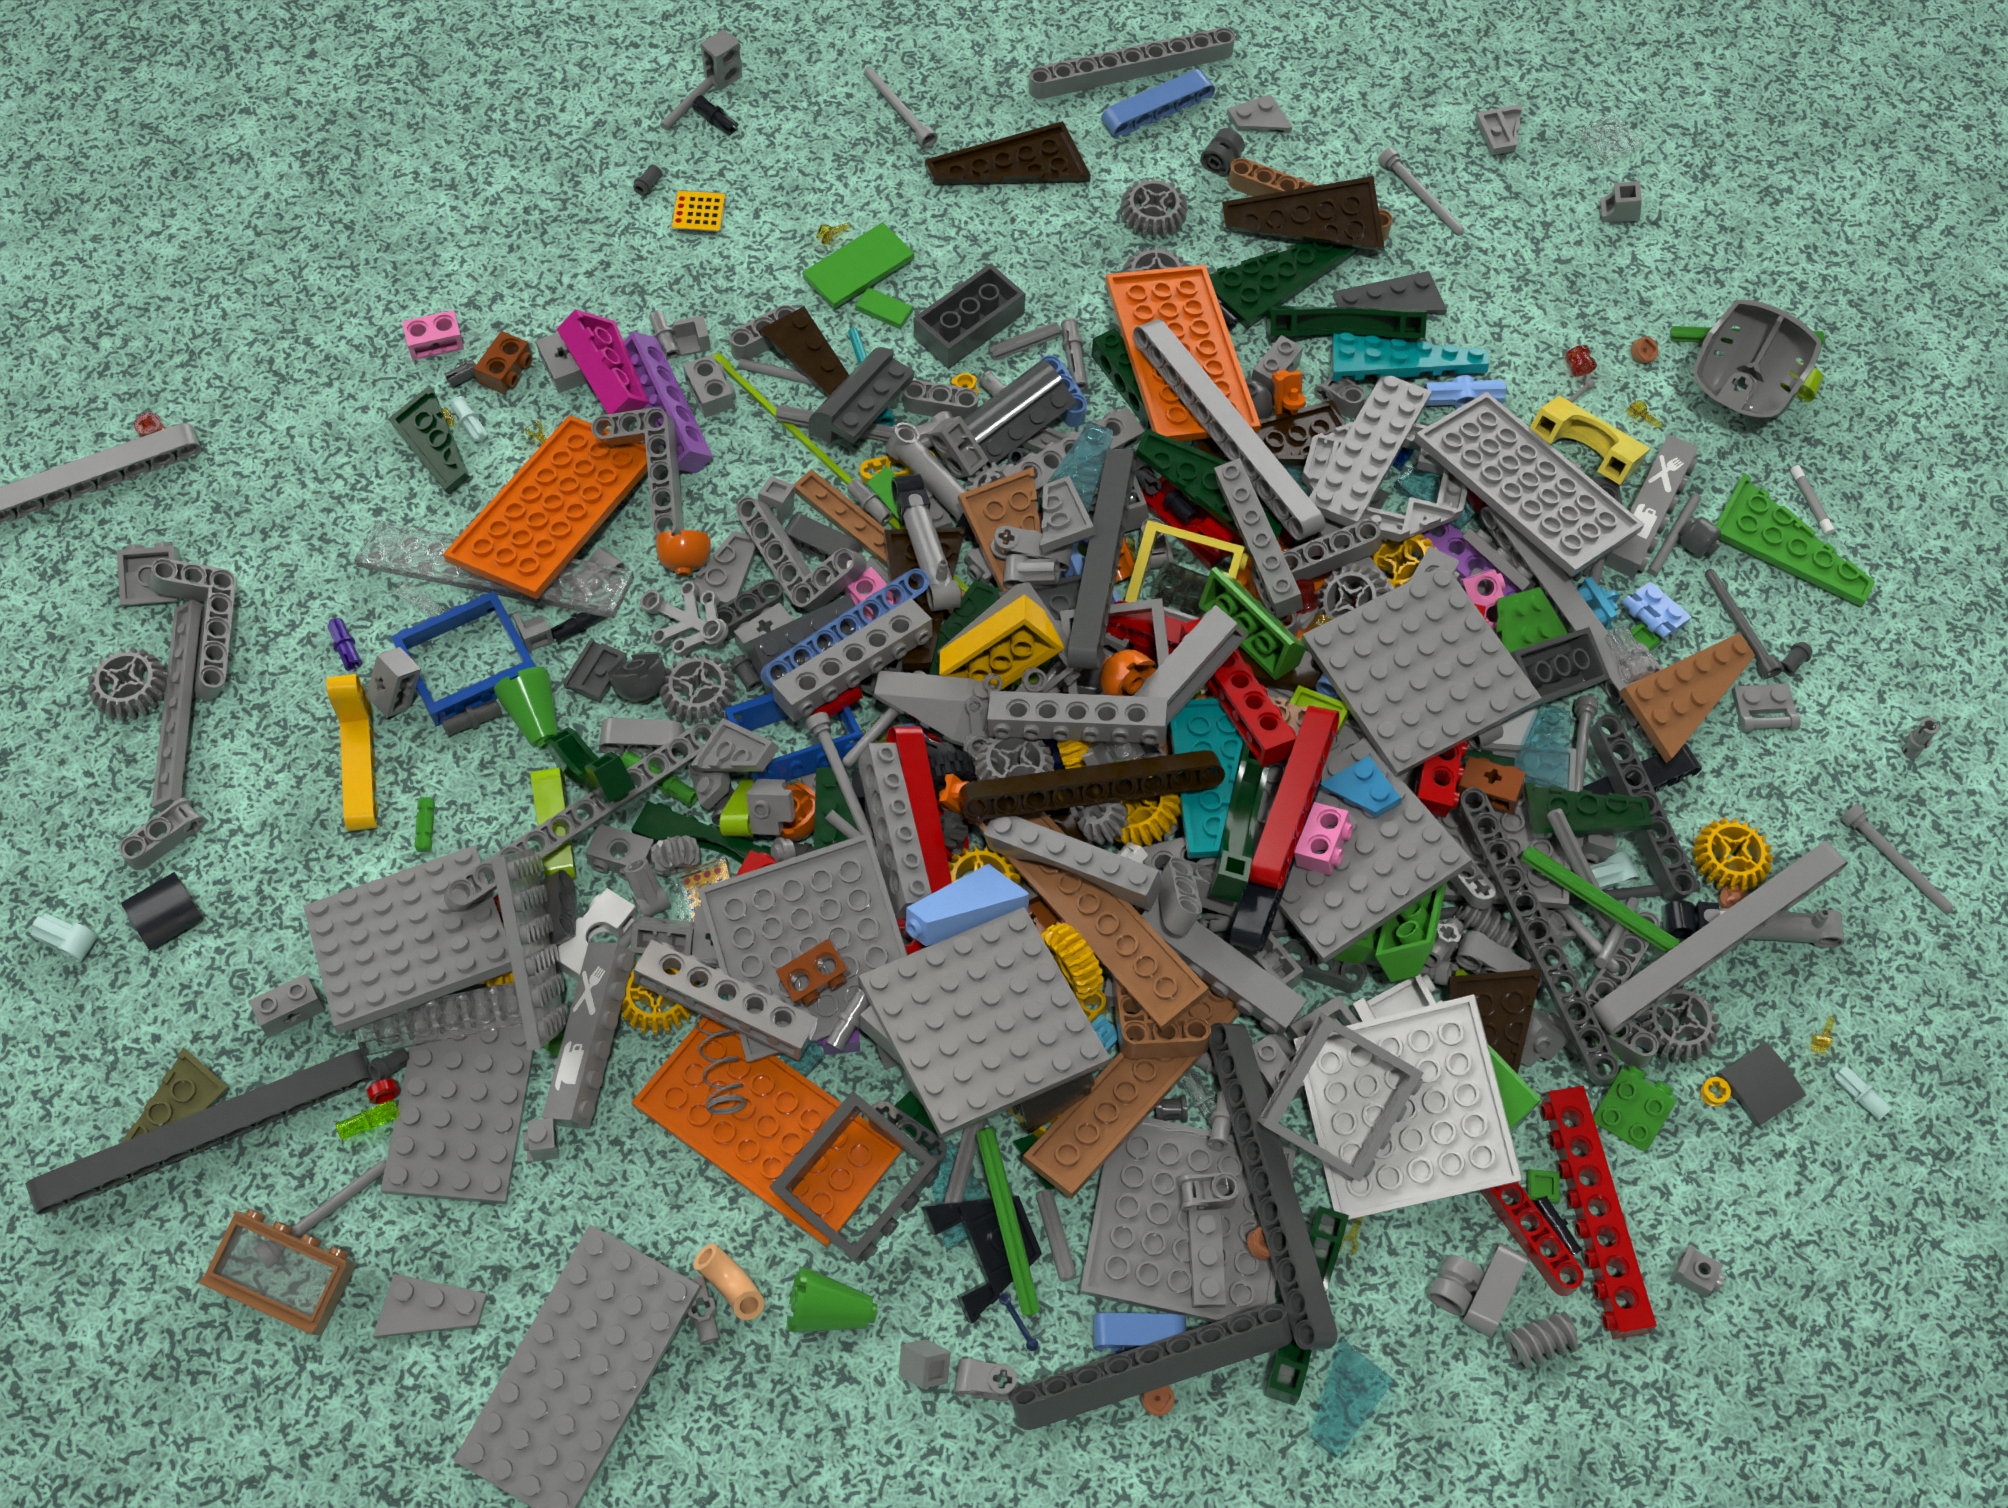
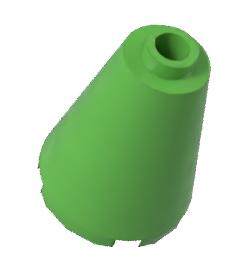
M532 667L518 671L519 677L512 680L509 679V676L501 679L494 686L496 697L532 747H538L539 750L547 749L544 740L558 733L548 671L544 667Z
M800 1266L799 1272L796 1273L789 1301L791 1312H794L793 1317L787 1315L786 1329L788 1332L867 1329L869 1323L875 1322L878 1305L873 1303L872 1296L809 1268Z

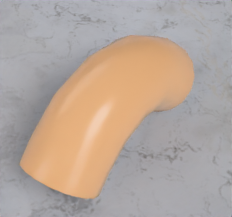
M710 1243L697 1254L693 1264L694 1269L723 1295L738 1318L751 1320L759 1316L764 1309L765 1302L754 1282L716 1244Z

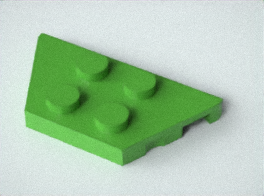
M1540 587L1498 598L1496 632L1502 633L1501 642L1509 653L1568 634Z

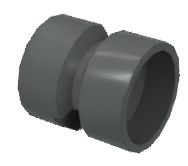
M1220 129L1211 140V143L1202 152L1200 157L1202 165L1212 173L1219 176L1225 175L1230 170L1232 161L1239 158L1244 151V140L1232 129Z

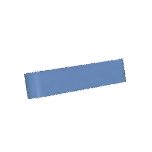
M1196 69L1108 107L1103 112L1101 120L1115 138H1120L1119 135L1124 133L1127 135L1140 129L1142 125H1150L1161 120V117L1165 115L1168 117L1182 111L1181 108L1191 107L1198 104L1206 97L1208 99L1211 98L1215 92V86L1200 69Z

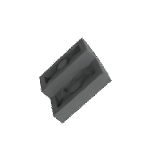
M1768 1043L1761 1044L1718 1072L1720 1078L1729 1084L1732 1098L1739 1099L1749 1119L1755 1126L1762 1125L1806 1096L1788 1066Z

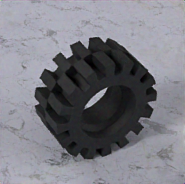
M956 750L955 753L946 751L945 755L939 753L936 758H929L935 796L937 797L940 791L946 788V774H954L962 781H977L971 754L968 755L966 751L961 753V750Z

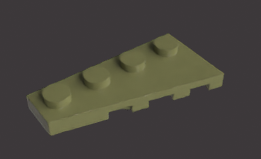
M183 1047L173 1067L167 1071L161 1080L160 1087L154 1096L150 1097L144 1106L145 1110L137 1122L133 1123L122 1142L212 1107L229 1091V1088ZM142 1175L133 1178V1180L136 1182Z

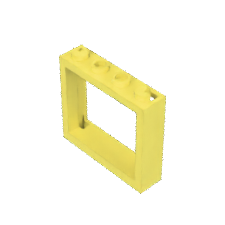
M1147 520L1125 601H1139L1158 532L1234 553L1229 574L1240 583L1241 581L1237 580L1239 570L1245 571L1249 554L1245 553L1246 548L1243 546Z

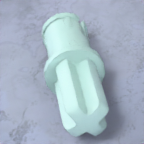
M464 397L454 398L450 403V407L459 418V425L467 430L473 441L482 443L488 434L479 421L478 413L471 409Z
M1843 1067L1834 1076V1079L1855 1098L1853 1102L1856 1103L1858 1101L1877 1121L1882 1119L1892 1109L1871 1089L1873 1087L1871 1084L1867 1086L1848 1067Z

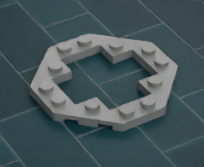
M1353 422L1335 428L1333 433L1327 435L1321 433L1313 436L1301 479L1311 491L1314 490ZM1416 423L1403 447L1420 451L1416 469L1442 475L1437 502L1433 503L1410 497L1405 515L1368 507L1361 521L1367 519L1376 521L1380 525L1381 538L1400 542L1459 519L1462 516L1468 487L1413 441L1416 433L1427 427L1425 425Z

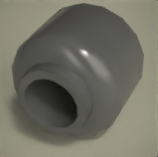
M1693 517L1679 533L1682 536L1680 541L1682 546L1697 557H1702L1706 553L1713 555L1722 544L1718 540L1721 536V530L1704 517H1700L1697 520Z

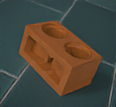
M501 331L473 368L477 383L505 395L510 387H515L519 374L523 369H527L532 362L529 342Z
M829 938L776 970L793 1002L798 1006L801 1004L808 1006L816 1002L821 997L819 993L829 987L831 990L842 986L847 982L845 977L851 974L834 943ZM829 959L835 960L836 967L834 971L830 974H823L821 971L822 964ZM803 975L808 976L809 984L807 988L801 991L796 990L795 982L797 978Z

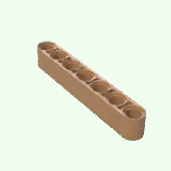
M1237 158L1232 161L1228 179L1231 188L1250 196L1317 186L1245 158ZM1378 208L1383 241H1386L1393 218L1389 212Z

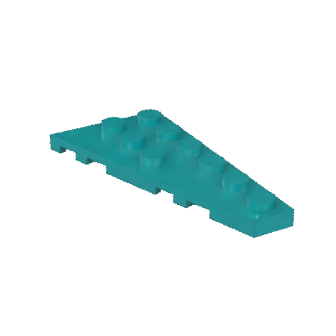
M1333 333L1332 381H1341L1342 376L1352 375L1354 380H1362L1365 375L1374 374L1379 378L1383 376L1398 378L1419 376L1420 372L1431 371L1432 376L1442 375L1444 370H1452L1457 374L1488 372V351L1478 347H1471L1469 349L1460 348L1452 344L1442 346L1433 345L1425 341L1415 343L1406 342L1398 338L1388 340L1380 339L1377 336L1361 337L1350 333Z
M1216 698L1190 700L1169 723L1173 754L1211 750L1218 756L1225 772V778L1217 787L1179 792L1188 859L1218 857L1243 745V738Z

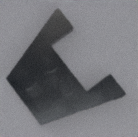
M1011 1195L1030 1267L1042 1255V1252L1020 1197L1018 1195ZM993 1198L925 1205L921 1209L931 1234L937 1235L962 1222L984 1276L985 1282L957 1295L967 1322L972 1324L981 1317L980 1314L990 1304L993 1305L1001 1297L1000 1293L1011 1282H1014Z

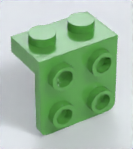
M1622 1064L1616 1079L1593 1118L1597 1125L1636 1148L1645 1151L1649 1149L1676 1104L1677 1095L1673 1094L1675 1089L1661 1080L1654 1083L1645 1077L1647 1073L1633 1064H1630L1628 1068Z

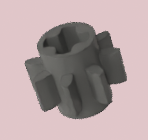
M944 810V816L939 815L945 846L956 848V841L962 842L967 837L968 824L963 820V814Z

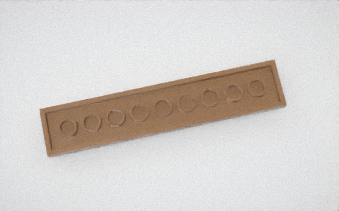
M1044 811L1014 815L1066 835ZM991 819L974 820L977 828L984 834ZM1003 855L1063 922L1074 927L1077 933L1082 934L1083 939L1088 942L1089 947L1094 951L1096 959L1099 960L1162 1031L1210 993L1209 988L1129 902L1121 900L1101 886L1065 869L1038 861L1014 859Z
M1201 979L1209 988L1210 993L1181 1017H1201L1210 1024V1027L1217 1022L1233 1023L1242 1013L1237 1009L1236 1003L1227 996L1222 998L1211 989V985ZM1190 1035L1193 1038H1201L1197 1035ZM1165 1036L1160 1037L1164 1040H1170V1038ZM1137 1038L1132 1039V1041H1140ZM1120 1052L1023 1155V1162L1072 1199L1205 1053L1192 1057L1129 1059Z

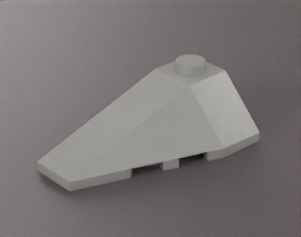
M891 671L878 672L873 694L874 698L901 714H910L920 720V725L927 729L931 727L944 735L943 738L950 743L963 746L965 738L971 733L969 712L965 709L964 705L968 697L977 696L982 700L984 708L980 713L982 730L988 724V690L981 681L962 677ZM988 684L990 688L995 687V685ZM978 701L970 703V710L978 708ZM981 741L974 742L972 748L975 750L980 749Z

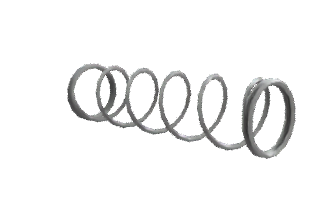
M715 958L701 960L704 965L719 964ZM702 982L701 984H699L698 986H696V988L701 987V986L704 985L705 983ZM699 1014L694 1024L698 1030L710 1036L702 1041L698 1051L705 1059L715 1061L705 1069L702 1079L709 1086L719 1088L707 1099V1111L718 1115L737 1112L746 1105V1099L743 1096L732 1094L710 1099L724 1089H737L743 1087L744 1084L714 1085L706 1080L705 1074L709 1068L720 1062H734L739 1060L740 1057L730 1056L722 1059H713L705 1056L701 1051L702 1045L708 1039L714 1036L731 1035L736 1031L727 1029L713 1033L702 1030L697 1024L698 1018L702 1015ZM736 1100L742 1102L730 1108H711L712 1105L724 1101Z

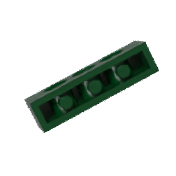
M1114 328L1093 338L1092 358L1144 427L1150 429L1151 425L1122 336Z

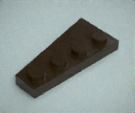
M805 306L759 330V334L765 340L768 339L775 346V349L782 356L785 355L794 364V367L801 374L804 373L813 382L812 384L827 398L849 376Z

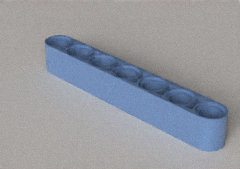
M912 569L900 575L767 663L760 673L762 682L767 687L772 688V683L775 681L770 675L772 667L779 668L782 676L799 667L800 665H797L794 661V653L796 651L804 655L805 662L825 651L817 645L819 636L827 640L828 649L910 598L914 599L928 588L929 578L927 574L921 569ZM909 576L917 580V590L909 586ZM887 591L895 595L896 602L894 605L887 602ZM864 606L872 609V620L866 619L863 615ZM841 621H845L850 625L851 631L849 635L841 632Z

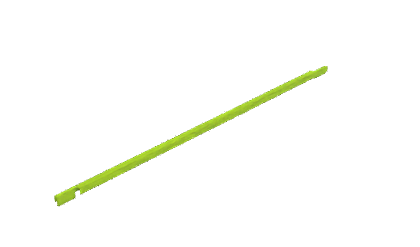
M715 353L713 357L716 363H721L728 375L776 419L777 409L732 368L733 365L722 354ZM778 421L846 485L853 480L794 424ZM892 516L888 524L893 529H905ZM954 574L953 580H956L959 588L966 592L969 587Z

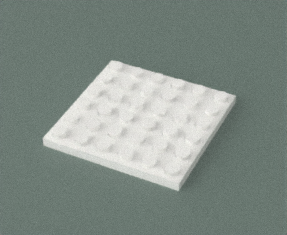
M1474 994L1346 1026L1424 1073L1421 1077L1423 1082L1419 1091L1415 1095L1411 1094L1405 1104L1407 1110L1400 1122L1394 1123L1389 1132L1391 1133V1138L1387 1146L1383 1150L1379 1149L1373 1159L1375 1160L1374 1168L1367 1177L1363 1176L1361 1182L1322 1160L1334 1211L1349 1215L1348 1220L1523 1181ZM1333 1030L1303 1082L1319 1147L1353 1166L1406 1073ZM1306 1036L1294 1039L1296 1052Z

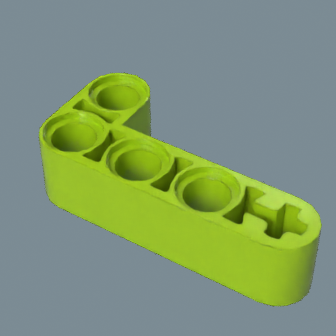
M560 767L530 772L537 826L567 808V794L564 787L566 784L565 777ZM552 826V830L556 835H566L565 829L562 826ZM572 840L542 859L545 878L560 869L566 871L572 879L577 878Z

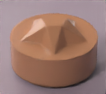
M1650 337L1637 339L1631 346L1632 357L1639 364L1652 362L1658 355L1656 342Z
M1736 885L1734 891L1728 890V886H1726L1718 896L1720 908H1731L1748 896L1746 890L1741 892L1738 885Z
M1262 1226L1249 1233L1247 1245L1254 1257L1265 1261L1271 1257Z
M1168 1385L1140 1395L1142 1407L1155 1416L1167 1414L1174 1405V1393Z

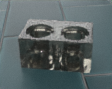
M1164 560L1152 585L1150 599L1162 598L1163 606H1171L1183 613L1201 618L1204 611L1198 605L1209 576ZM1191 595L1198 596L1199 598H1193Z

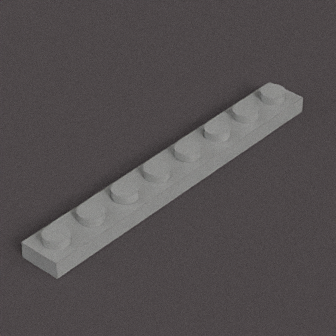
M193 599L174 609L167 670L168 678L166 679L167 688L165 689L152 801V808L159 811L167 809L174 801L182 798L183 794L182 781L185 771V753L188 745V726L191 719V698L194 693L193 680L196 671V652L199 646V625L202 620V603Z

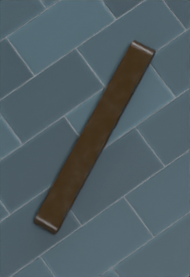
M1201 750L966 783L961 787L959 798L964 815L968 819L984 820L1213 788L1223 782L1225 772L1215 752Z

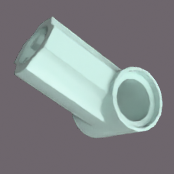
M1627 852L1616 853L1608 857L1604 862L1590 865L1601 890L1611 887L1620 889V886L1626 884L1632 886L1640 880V876Z
M46 913L38 916L32 924L31 935L34 939L56 948L67 958L69 956L77 958L76 962L78 963L83 960L98 938L93 931L81 924L74 923L71 925Z

